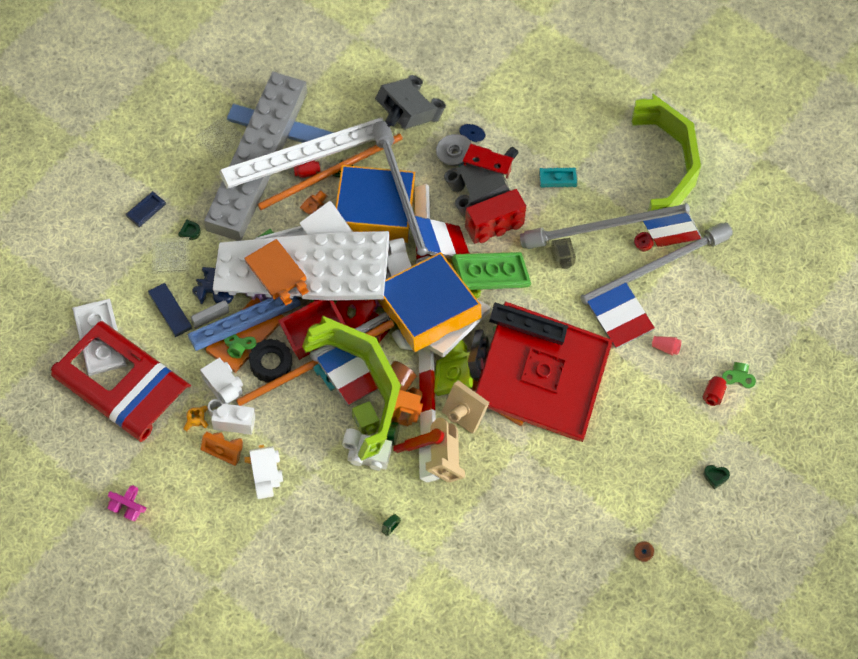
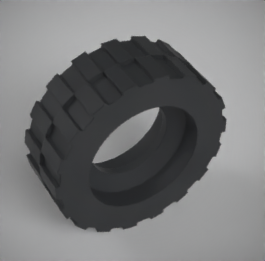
M264 339L258 342L249 354L251 372H253V375L258 380L265 381L266 383L287 374L292 369V354L289 347L277 339ZM267 353H275L280 357V364L274 369H267L261 363L262 357Z

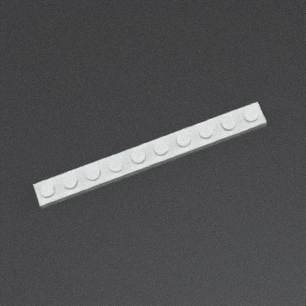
M381 117L221 169L219 173L228 189L374 141L373 125L378 121L384 120Z

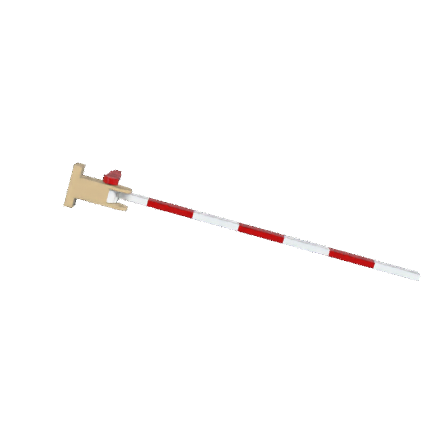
M423 184L415 188V216L430 219L429 185ZM416 246V264L431 257L430 254L419 256ZM424 347L419 350V390L422 392L420 403L423 404L420 414L421 435L394 445L393 451L400 453L406 450L419 449V473L421 480L431 482L441 478L446 482H453L465 478V470L459 467L458 429L454 424H448L444 418L436 419L434 352Z

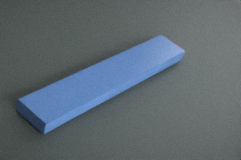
M233 104L227 116V121L248 126L255 110ZM295 121L288 138L304 143L334 132Z
M293 296V298H290L292 302L285 306L280 297L276 299L271 297L187 335L195 351H198L301 306L300 300L297 296Z

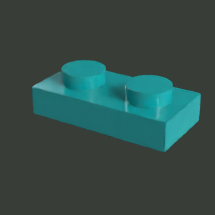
M576 168L539 169L540 188L577 187Z

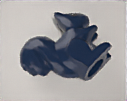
M202 267L205 278L196 279L198 286L193 287L192 292L199 299L200 304L204 303L207 294H213V300L216 304L223 300H226L227 304H229L234 298L228 292L214 294L213 283L216 268Z

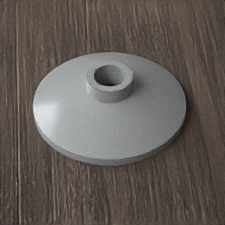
M460 134L448 135L439 141L436 147L437 157L446 165H460L464 163L462 161L471 142L467 137Z

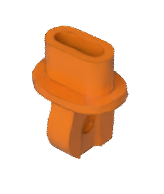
M320 190L316 195H311L307 198L300 208L306 213L312 214L321 205H324L323 201L328 196Z

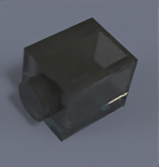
M570 237L553 240L551 243V253L556 268H570L574 265L576 258Z

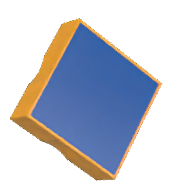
M342 165L336 209L353 232L388 231L389 241L403 238L404 242L408 243L410 226L391 169ZM399 170L412 207L415 172Z
M441 252L386 279L384 299H377L387 315L397 324L401 334L414 352L438 341L444 335L459 330L482 318L481 304Z

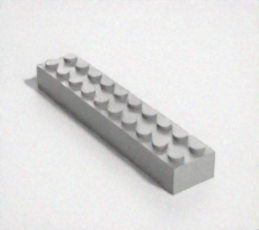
M272 71L229 167L283 149L307 95L306 81ZM271 175L228 189L222 181L204 220L206 231L241 241Z

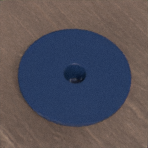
M464 124L459 129L461 135L473 142H480L486 136L485 131L474 124Z

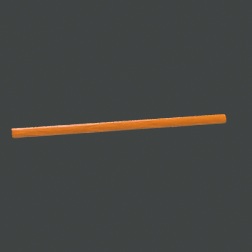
M400 133L393 136V144L403 139ZM377 145L370 147L258 203V208L263 210L341 171L342 165L351 166L383 150V148H379Z
M389 320L365 334L375 337L394 327V323L392 320ZM312 360L236 399L239 406H242L313 369L319 363Z

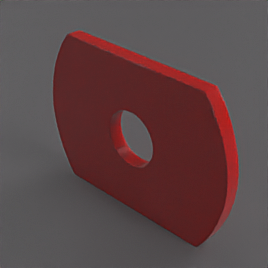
M338 300L335 305L346 326L355 329L367 322L376 307L375 300ZM350 305H354L356 307V315L350 319L347 315V310Z

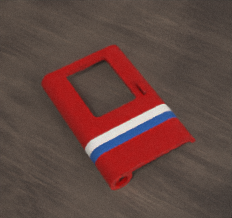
M104 321L98 322L51 368V376L139 442L146 440L152 431V424L186 388L191 387L190 383ZM95 338L100 339L134 364L132 370L112 390L105 389L71 364L72 360Z

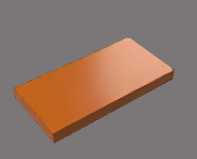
M256 297L254 300L252 299L242 310L251 307L255 304H258L262 301H260V299ZM280 314L236 335L239 338L254 337L257 343L261 342L264 339L266 340L280 325L278 320L284 318V316ZM224 339L209 345L205 349L215 359L221 358L224 363L227 362L234 373L249 359V354L251 353V349H245L241 358L231 357L227 353L229 346L225 345Z

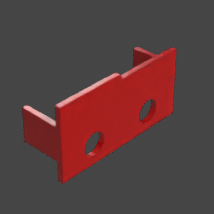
M470 143L462 162H464V166L469 163L505 174L506 179H508L514 158ZM479 158L480 161L474 162L472 159ZM499 164L501 167L497 169L494 165Z

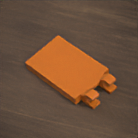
M277 239L244 258L246 264L272 298L280 297L285 306L292 302L288 291L294 287L298 289L302 296L309 292L304 282L307 280L305 274Z

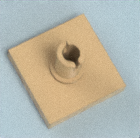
M458 380L451 389L442 413L447 415L451 422L458 423L473 434L477 430L490 402Z

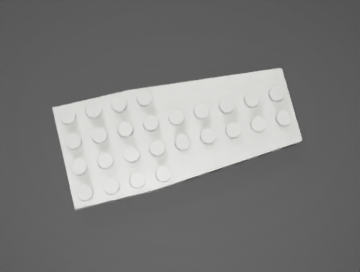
M388 231L332 232L219 243L213 283L214 294L228 292L229 295L247 293L248 296L265 294L266 297H272L246 264L244 258L277 239L307 279L304 282L309 292L302 296L298 289L294 287L288 291L290 298L302 296V299L312 300L384 299L389 246Z

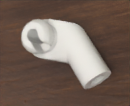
M400 330L392 333V337L399 348L413 350Z

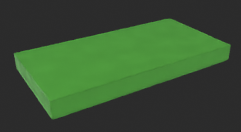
M522 252L454 254L452 256L455 271L470 290L525 288L531 285Z

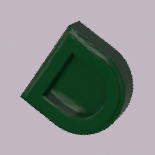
M186 219L178 235L187 240H195L201 234L200 226Z
M397 514L391 515L383 523L382 532L389 536L399 526L401 518Z

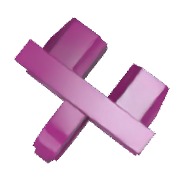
M134 485L127 489L124 496L112 491L107 496L111 498L107 509L119 514L124 504L128 506L124 517L131 521H136L140 513H144L147 507L134 502L138 493V487Z

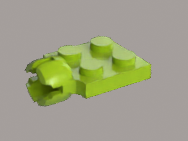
M463 340L444 358L436 360L434 392L437 396L449 394L454 383L458 380L468 388L473 386V378L468 366L470 352H467V345H465Z

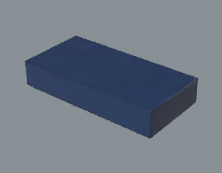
M152 191L126 213V217L138 227H141L163 208L166 202Z

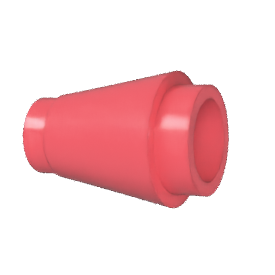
M654 336L652 347L673 356L674 354H679L682 341L677 339V337Z

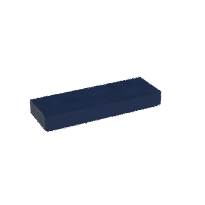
M166 283L148 291L175 337L192 329L190 322Z

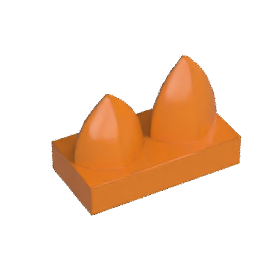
M206 431L202 437L201 450L234 466L237 465L243 448L242 439L226 441L222 432L211 434Z

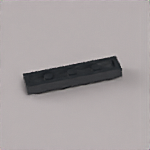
M496 302L493 305L489 319L490 323L559 345H563L568 325Z

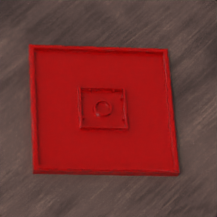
M505 301L503 304L505 306L568 325L563 345H559L497 325L475 392L490 402L487 409L583 442L613 340Z

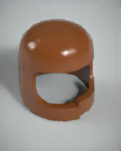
M393 361L391 367L401 384L400 390L407 391L417 375L406 365Z

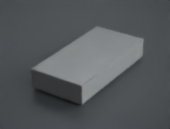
M226 300L192 315L193 327L196 329L229 313V305Z

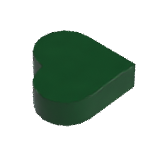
M394 421L391 422L387 434V440L392 441V446L396 444L400 423Z
M708 465L704 469L703 475L715 490L727 482L730 472L725 467L717 468L714 465Z

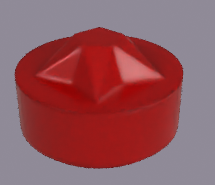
M641 232L636 235L634 244L638 250L648 251L652 248L654 240L648 232Z

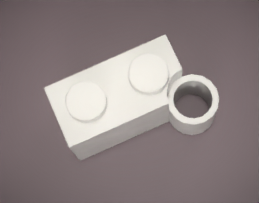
M403 238L389 241L386 279L411 267Z
M221 358L200 369L202 379L223 404H228L243 394L241 389L243 386L242 381L238 376L234 377L231 373L230 365L227 362L224 363Z
M213 399L209 402L208 411L212 417L213 430L252 435L255 422V410L253 407L223 404L219 399Z
M346 429L342 446L349 449L348 461L356 466H362V464L370 466L371 469L377 471L381 469L386 470L392 451V441L385 440L379 454L361 461L358 452L364 439L371 436L363 435L355 429Z
M273 446L249 450L257 499L274 497L272 488L280 487L279 482H283L282 471L277 470L276 462H280L278 450L274 451Z

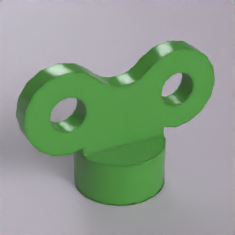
M236 334L224 339L225 345L229 346L227 353L237 359L241 358L245 349H253L257 344L254 337L239 338Z
M734 362L733 371L727 370L722 375L726 384L730 385L739 382L745 388H752L756 383L755 377L748 374L749 364ZM727 375H731L732 379L728 380ZM747 378L751 379L750 384L746 383Z

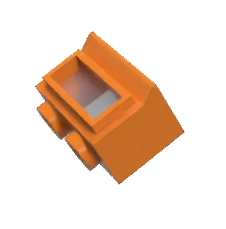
M399 390L391 422H399L400 425L407 427L412 425L413 422L417 423L423 404L420 403L421 396Z

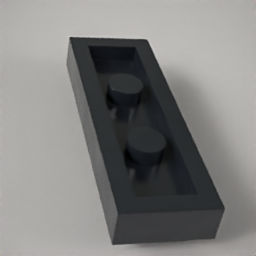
M483 329L475 330L468 358V366L472 378L480 377L481 370L484 369L483 360L486 359V348L489 347V340L484 335Z

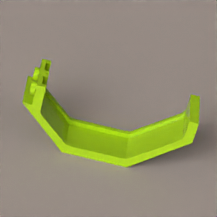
M652 94L651 99L635 100L631 119L632 126L656 125L682 145L687 174L669 197L651 199L648 211L680 205L696 186L701 169L694 123L655 94Z
M323 316L320 325L315 324L308 329L302 346L305 352L331 345L361 358L365 362L385 402L378 433L364 439L358 452V456L362 461L379 454L387 438L401 384L375 337Z

